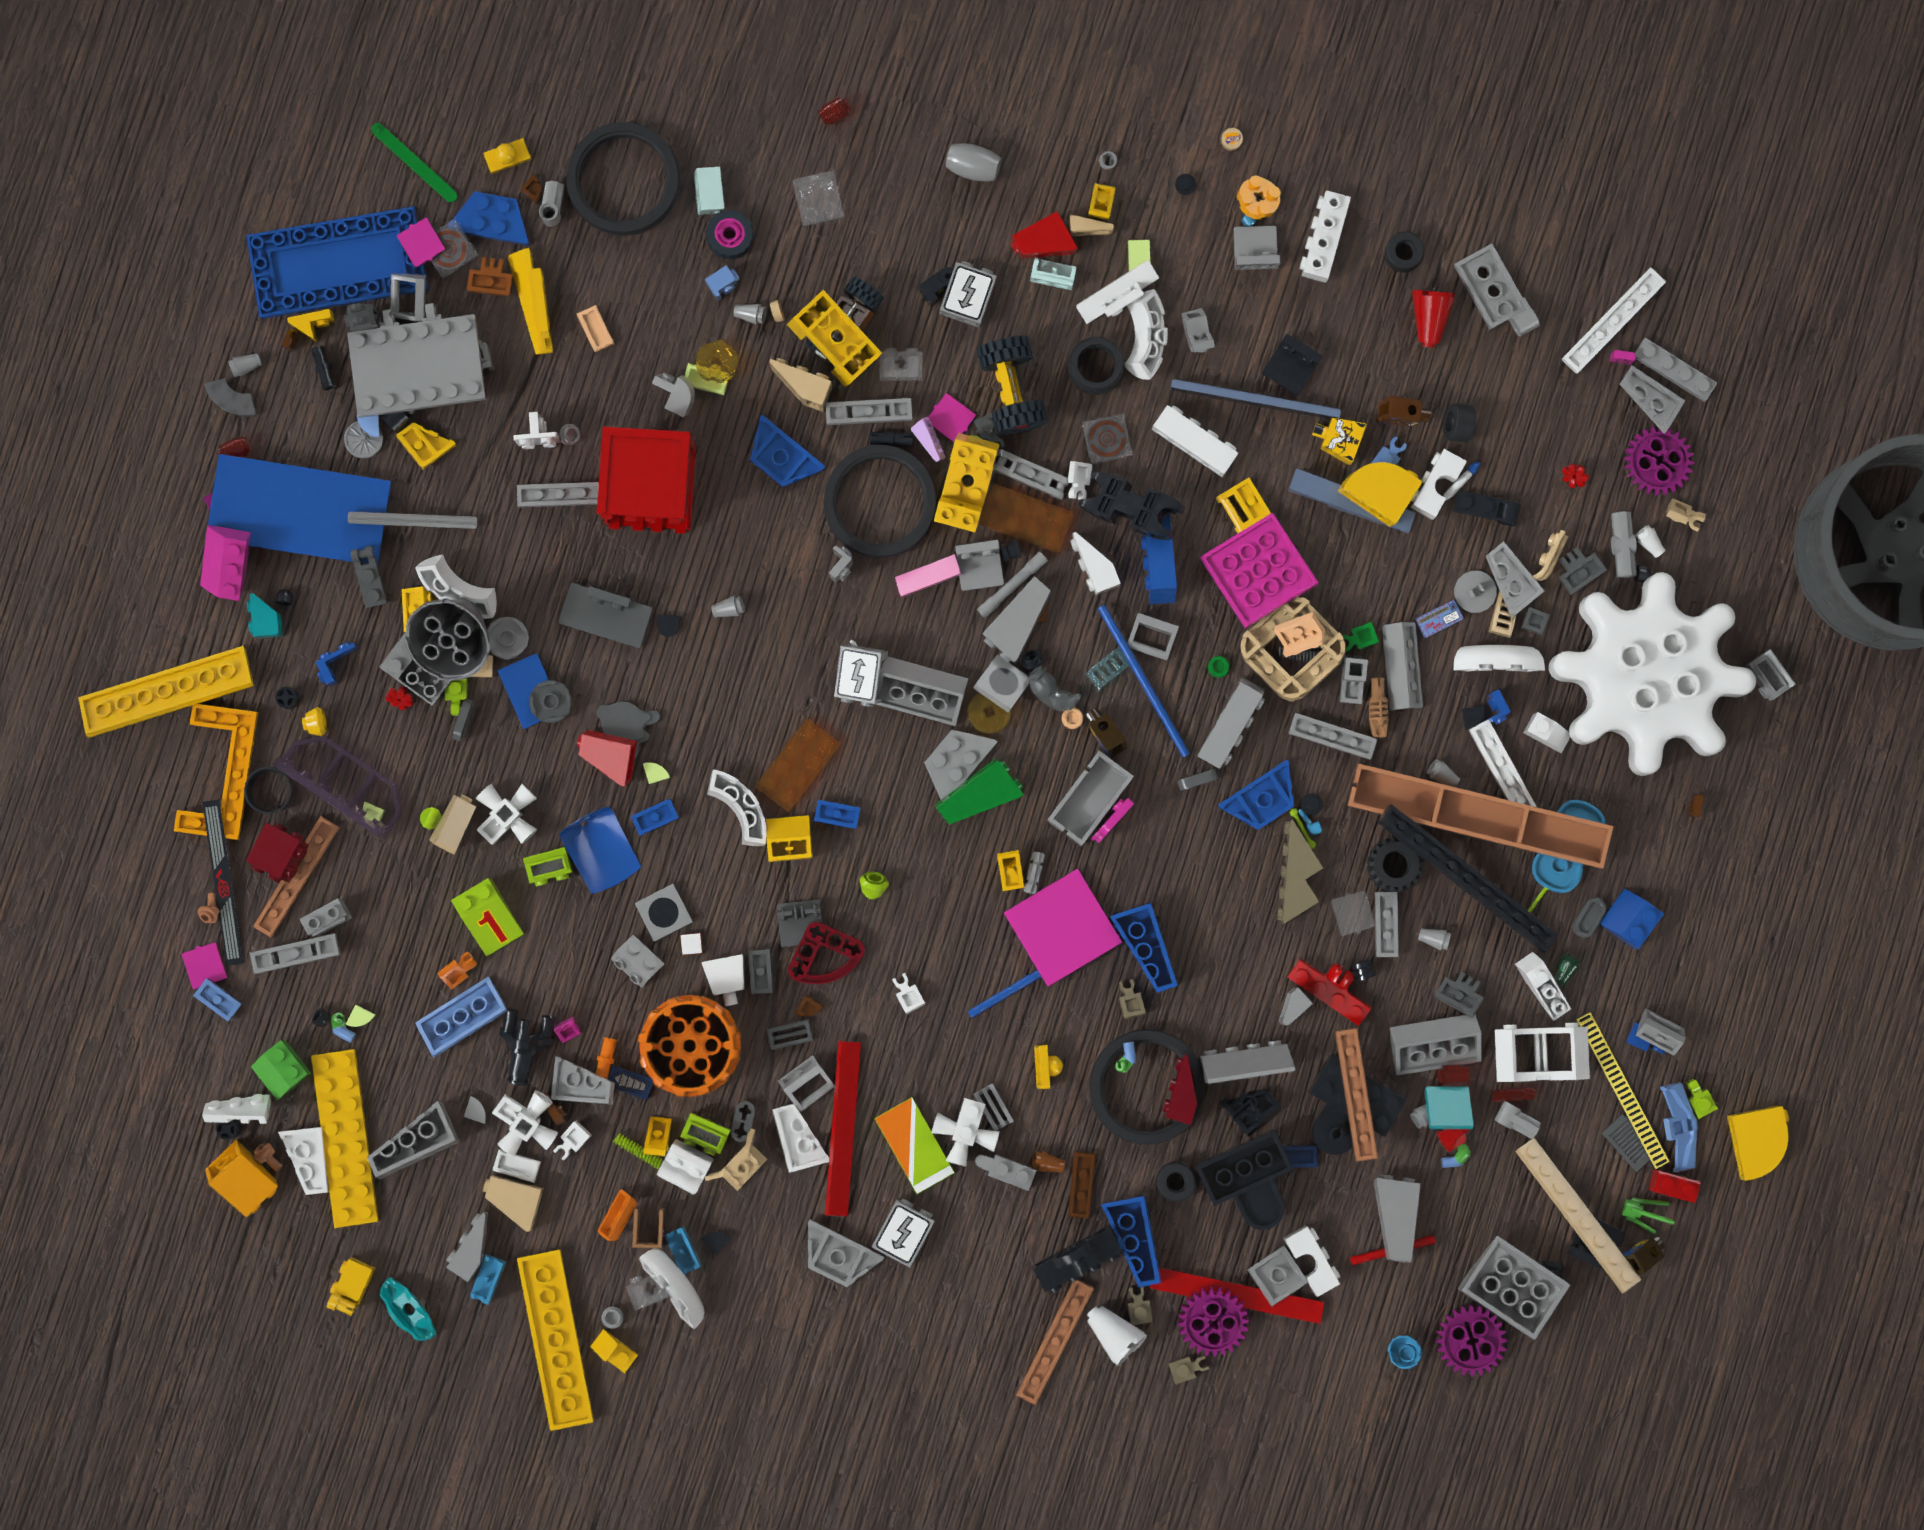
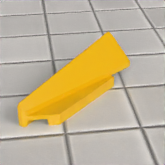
M526 248L510 254L508 261L535 353L537 355L553 353L543 272L541 268L534 269L532 252L530 248Z

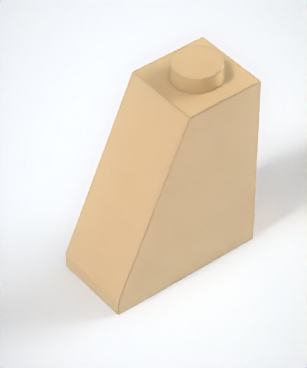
M463 794L460 797L454 795L429 840L436 846L454 855L476 806L471 804L473 800Z
M495 1175L491 1176L490 1180L486 1179L483 1192H486L485 1198L527 1232L533 1230L544 1188Z

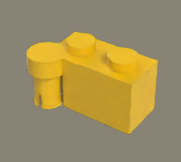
M353 1257L348 1259V1261H344L339 1270L341 1277L339 1281L333 1283L330 1290L332 1295L326 1307L334 1311L337 1309L352 1316L355 1311L354 1309L359 1307L376 1268Z

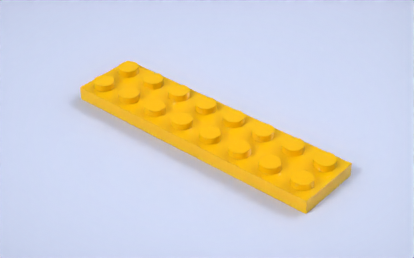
M244 646L81 696L78 699L85 734L90 738L254 686L246 649Z
M356 1049L312 1055L334 1228L378 1222L372 1168L367 1159L370 1156Z
M561 1249L517 1258L550 1431L594 1422Z

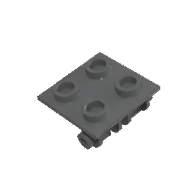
M820 900L777 904L781 947L798 945L810 922H822ZM819 926L810 928L812 936L815 937L816 934L823 936V933L819 931Z

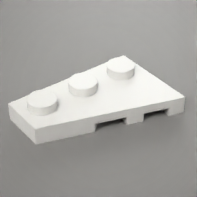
M256 1094L252 1097H235L226 1101L214 1100L205 1103L202 1114L204 1122L228 1123L233 1119H240L241 1123L259 1120V1124H267L271 1106L270 1094Z
M794 1104L772 1109L789 1173L829 1162L828 1155H826L819 1141L815 1138Z
M322 1127L278 1132L286 1146L288 1156L293 1162L305 1194L329 1192Z

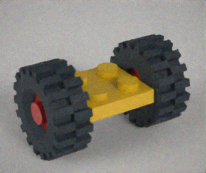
M1024 335L1005 337L1004 339L990 341L988 344L977 347L981 370H996L997 381L1001 383L1003 390L1000 391L1003 404L1006 403V406L992 413L996 435L1016 434L1046 425L1048 417L1044 401L1030 400L1023 402L1015 366L1025 364V362L1033 359L1029 337Z

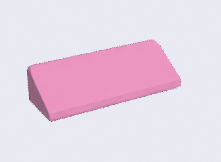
M954 554L899 575L895 579L900 596L905 597L960 576L962 572Z

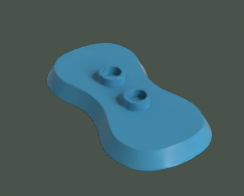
M1581 800L1567 801L1557 811L1558 813L1605 824V818L1601 811ZM1538 853L1533 860L1532 873L1536 881L1543 887L1554 892L1566 893L1573 890L1579 884L1583 873V864Z

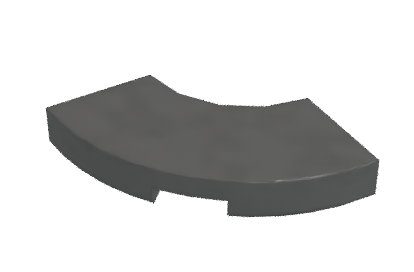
M225 378L204 384L210 398L223 410L237 416L257 415L251 393L241 394L235 392L229 387Z

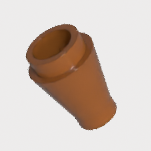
M1042 1150L1040 1152L1035 1151L1031 1167L1036 1169L1037 1172L1062 1173L1065 1160H1061Z

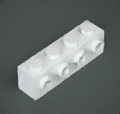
M1327 190L1324 196H1319L1316 208L1320 209L1318 217L1314 216L1311 224V228L1314 229L1313 236H1308L1305 249H1309L1307 257L1303 256L1299 268L1303 270V277L1327 282L1351 197Z
M1167 405L1153 425L1152 430L1223 477L1238 455L1235 451L1236 447L1229 442L1224 444L1218 440L1219 436L1213 431L1202 429L1200 427L1201 424L1197 420L1184 417L1182 415L1183 411L1176 406L1171 408Z

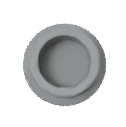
M565 424L559 433L560 440L565 445L575 444L580 439L579 429L573 424Z
M614 1306L606 1308L601 1317L603 1324L611 1329L619 1327L624 1318L622 1311Z

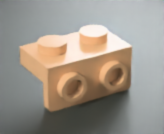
M1313 612L1276 625L1274 628L1275 634L1284 646L1283 654L1285 657L1297 655L1310 648H1317L1324 643L1325 630Z

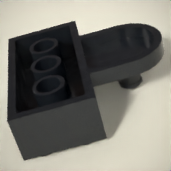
M1328 1055L1308 1090L1309 1094L1326 1103L1313 1125L1312 1136L1314 1143L1321 1151L1330 1155H1339L1347 1152L1353 1146L1340 1060L1332 1055ZM1365 1075L1373 1130L1377 1134L1386 1137L1407 1099Z
M1274 1129L1195 1164L1213 1206L1234 1197L1245 1222L1258 1230L1271 1229L1283 1218L1284 1202L1274 1179L1292 1171L1293 1168Z
M1107 1225L1032 1265V1269L1044 1292L1054 1293L1062 1288V1283L1077 1281L1084 1275L1083 1272L1086 1274L1094 1272L1101 1267L1100 1263L1106 1260L1110 1263L1120 1257L1119 1253L1123 1251L1111 1228Z

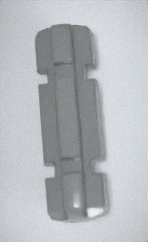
M1033 852L1031 858L1033 863H1030L1026 879L1028 883H1025L1024 892L1036 893L1038 887L1036 882L1039 883L1042 871L1041 862H1044L1045 854Z

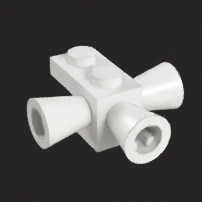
M492 784L488 785L477 796L476 799L492 809L489 813L491 816L477 829L491 845H494L510 828L521 844L527 842L537 831L535 827L520 818L523 815L520 810L537 799L523 784H521L511 801L506 798L502 800Z
M534 1091L526 1108L505 1094L492 1112V1114L510 1125V1132L498 1142V1146L506 1153L515 1156L522 1140L527 1142L532 1136L547 1150L558 1132L540 1125L541 1117L539 1116L553 1103L551 1099L539 1091Z
M964 1098L957 1122L937 1112L931 1133L953 1135L952 1140L956 1141L946 1161L966 1167L968 1145L973 1146L974 1142L994 1152L1000 1131L978 1129L985 1104Z

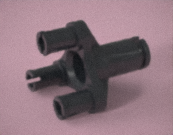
M507 1008L508 1011L504 1015L503 1027H500L499 1036L507 1042L509 1050L512 1052L508 1071L510 1076L507 1078V1082L513 1085L526 1086L529 1084L527 1080L530 1077L533 1055L553 1045V1028L556 1017L542 1015L540 1033L534 1035L530 1034L532 1020L527 1019L525 1022V1018H519L518 1028L515 1029L519 1011Z

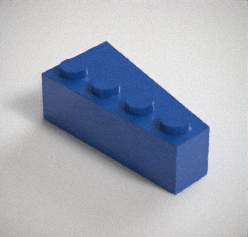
M1170 515L1164 518L1162 525L1163 528L1172 532ZM1147 536L1141 537V547L1146 553V557H1143V568L1147 570L1145 589L1149 592V605L1175 603L1177 583L1172 538L1170 541H1164Z
M1152 903L1110 916L1156 992L1178 986Z
M1141 1196L1101 1204L1138 1286L1145 1287L1161 1284L1162 1279L1146 1197Z

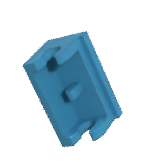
M684 1226L664 1235L674 1259L683 1274H687L702 1266Z
M488 1254L485 1255L470 1294L472 1299H479L487 1305L491 1303L506 1261Z

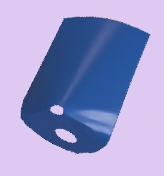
M610 807L599 809L582 817L559 833L563 845L591 894L619 884L641 868ZM585 821L588 822L586 826L580 825Z

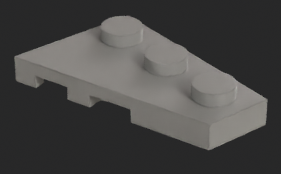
M1634 366L1628 369L1620 382L1622 388L1665 434L1685 400Z
M1504 541L1486 555L1511 618L1544 592L1542 587Z
M555 1056L552 1100L613 1104L614 1082L561 1057Z

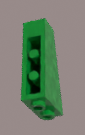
M994 759L934 806L950 825L1020 798L1024 795L1021 791L1023 786L1016 777L1014 779L1010 777L1008 772L1011 770L1003 760L999 762V760Z

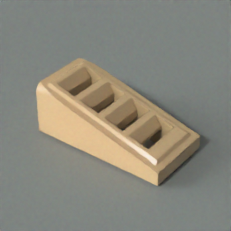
M1070 215L1071 236L1113 234V224Z
M1499 591L1488 632L1509 638L1513 632L1516 615L1511 618L1509 612L1500 610L1501 606L1506 607V604L1502 602L1503 597ZM1499 614L1510 617L1509 621L1498 618ZM1497 622L1506 624L1508 626L1507 628L1497 626Z

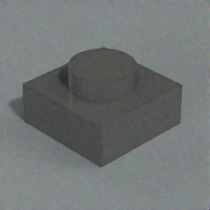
M1529 607L1521 628L1542 635L1549 614Z

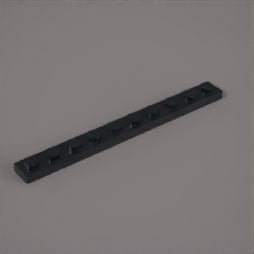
M1392 804L1387 806L1378 820V824L1543 953L1548 951L1558 934Z

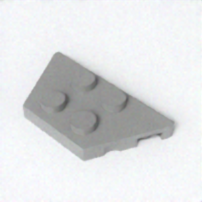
M951 730L924 762L940 800L966 781L996 745L997 741L995 739Z
M811 1219L808 1222V1268L845 1287L851 1285L885 1257Z

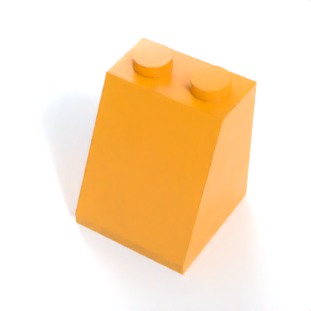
M236 1139L205 1171L209 1185L247 1217L251 1213L254 1214L266 1198H270L275 1194L278 1185L276 1179L258 1161H255L254 1156Z

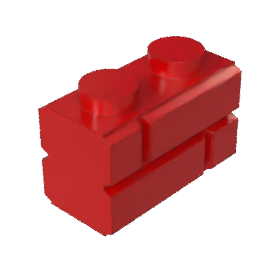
M1654 1169L1648 1190L1695 1203L1701 1182Z

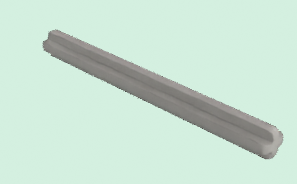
M349 512L348 523L475 529L477 528V517Z

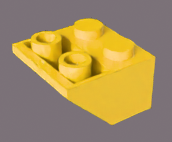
M809 815L766 819L769 862L813 858Z

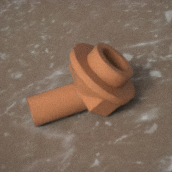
M208 893V906H201L198 909L197 913L205 923H215L218 919L220 911L216 907V893Z
M261 1144L255 1149L253 1157L255 1161H258L260 1164L266 1162L276 1172L282 1168V1165L272 1156L275 1150L271 1144Z

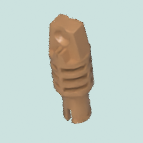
M1371 678L1372 697L1369 700L1372 738H1384L1387 736L1388 699L1384 697V678Z

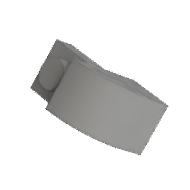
M1200 308L1181 313L1191 352H1206L1209 348L1215 347L1203 309Z
M664 372L663 374L656 375L652 384L671 392L665 409L682 417L687 416L695 399L694 387L690 380L681 375L675 381L674 376Z
M1344 659L1339 702L1362 704L1368 660Z

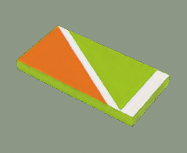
M913 1097L874 1118L916 1194L955 1173L950 1163L946 1161L945 1154L933 1133H931L932 1131Z

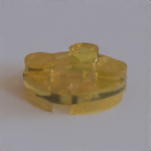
M717 340L710 342L699 349L696 354V370L704 380L724 383L735 376L738 368V355L725 341ZM714 359H720V360H721V365H720V366H718L717 364H714V365H713V364H712V363H713V360H714Z
M979 693L969 703L968 716L975 729L982 733L990 734L999 732L1008 724L1011 710L1008 713ZM989 706H992L993 711L996 713L995 716L985 717L984 708L988 709Z

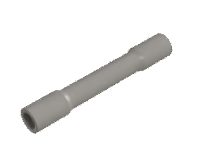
M1038 552L999 591L976 609L979 614L986 619L999 607L1002 601L1048 561L1041 552Z

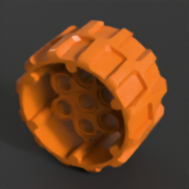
M684 995L668 999L649 1013L642 1032L638 1036L641 1055L640 1064L654 1081L653 1084L679 1097L700 1096L716 1090L728 1081L741 1059V1031H739L728 1009L705 996ZM685 1004L699 1005L704 1007L703 1017L693 1019L691 1024H689L686 1019L676 1017L675 1008ZM715 1013L724 1023L729 1035V1041L722 1042L719 1037L709 1035L711 1023L708 1019L710 1015ZM664 1015L669 1016L671 1021L668 1029L671 1036L662 1038L658 1044L651 1042L654 1029L659 1020ZM699 1020L704 1021L707 1026L703 1033H699L695 1029V1024ZM676 1021L684 1023L685 1029L682 1033L674 1031L673 1025ZM689 1039L696 1043V1049L693 1052H688L684 1046L685 1042ZM709 1039L717 1041L718 1048L715 1051L707 1049L706 1043ZM666 1040L674 1043V1049L670 1053L663 1049V1043ZM722 1048L730 1049L727 1063L722 1072L717 1077L711 1075L712 1061L709 1056L719 1053ZM658 1049L662 1055L671 1056L669 1068L672 1074L670 1077L666 1078L657 1068L652 1051ZM699 1058L707 1061V1068L703 1071L698 1070L696 1067V1061ZM677 1059L684 1060L686 1066L683 1071L675 1069L674 1062ZM692 1067L695 1073L705 1075L704 1081L706 1084L696 1087L682 1086L677 1084V1075L686 1073Z

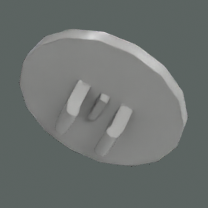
M1481 571L1464 573L1457 580L1454 587V597L1457 604L1463 610L1471 613H1480L1487 610L1494 603L1497 596L1496 585L1493 579Z

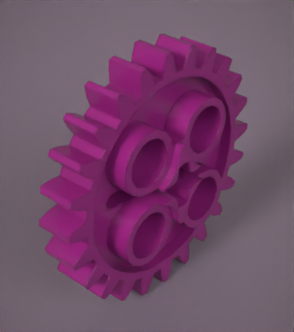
M1654 427L1650 428L1649 433L1645 429L1641 431L1642 437L1636 434L1634 436L1636 442L1631 440L1628 443L1632 449L1627 448L1624 451L1629 456L1623 458V461L1629 462L1624 467L1625 470H1630L1626 477L1634 478L1631 484L1634 485L1638 482L1640 484L1638 487L1639 491L1645 487L1646 494L1648 495L1653 490L1654 496L1659 495L1660 491L1665 496L1668 493V489L1671 493H1674L1676 491L1675 486L1678 488L1683 487L1681 481L1687 482L1689 480L1685 474L1693 472L1688 466L1694 464L1693 461L1688 460V458L1694 455L1693 453H1687V449L1691 445H1683L1686 438L1679 440V432L1671 435V428L1665 434L1659 428L1656 432ZM1651 442H1657L1660 445V450L1654 451L1651 448ZM1669 454H1675L1678 462L1672 463L1669 460ZM1658 457L1661 458L1659 466L1656 464ZM1640 459L1648 462V469L1640 467ZM1658 471H1662L1665 473V481H1661L1658 479Z
M1210 1286L1209 1292H1206L1202 1287L1200 1295L1194 1291V1299L1187 1297L1188 1305L1182 1304L1181 1308L1183 1311L1178 1313L1181 1320H1178V1326L1182 1327L1179 1329L1180 1334H1186L1183 1337V1341H1190V1349L1197 1346V1353L1201 1352L1202 1349L1205 1350V1356H1208L1210 1351H1213L1214 1357L1217 1356V1351H1221L1225 1355L1226 1348L1233 1352V1344L1240 1346L1238 1338L1245 1339V1334L1242 1331H1248V1326L1245 1325L1249 1322V1318L1245 1316L1247 1309H1241L1244 1306L1243 1301L1237 1302V1294L1230 1297L1229 1289L1222 1293L1221 1287L1218 1288L1217 1292H1214L1212 1286ZM1211 1303L1218 1305L1215 1310H1209L1207 1306ZM1231 1317L1234 1319V1322L1226 1324L1223 1320ZM1195 1319L1203 1320V1324L1199 1326L1194 1325L1192 1322ZM1217 1319V1323L1212 1322L1210 1324L1209 1320L1215 1321ZM1211 1333L1220 1335L1217 1339H1210L1208 1337Z
M1472 1305L1468 1306L1467 1311H1465L1463 1306H1460V1313L1452 1309V1317L1445 1315L1447 1323H1439L1443 1330H1436L1441 1335V1338L1435 1339V1342L1442 1345L1437 1348V1351L1444 1352L1440 1359H1448L1445 1364L1447 1367L1454 1364L1453 1371L1455 1373L1461 1368V1375L1465 1376L1467 1370L1471 1377H1474L1475 1371L1482 1376V1369L1484 1368L1491 1372L1489 1365L1493 1364L1497 1367L1495 1359H1503L1499 1352L1506 1351L1501 1346V1343L1507 1342L1506 1339L1501 1338V1335L1505 1334L1506 1331L1498 1329L1502 1322H1494L1497 1318L1495 1314L1488 1317L1490 1312L1488 1309L1481 1313V1306H1477L1475 1311ZM1481 1321L1484 1324V1328L1481 1332L1476 1333L1473 1328L1474 1324ZM1465 1322L1469 1324L1470 1335L1476 1338L1473 1341V1346L1478 1356L1476 1360L1474 1359L1472 1346L1466 1343L1469 1340V1335L1465 1328ZM1457 1327L1462 1328V1336L1455 1339L1452 1334L1453 1330ZM1488 1343L1490 1346L1489 1351L1481 1354L1479 1349L1481 1344ZM1468 1349V1357L1461 1360L1459 1358L1460 1350Z

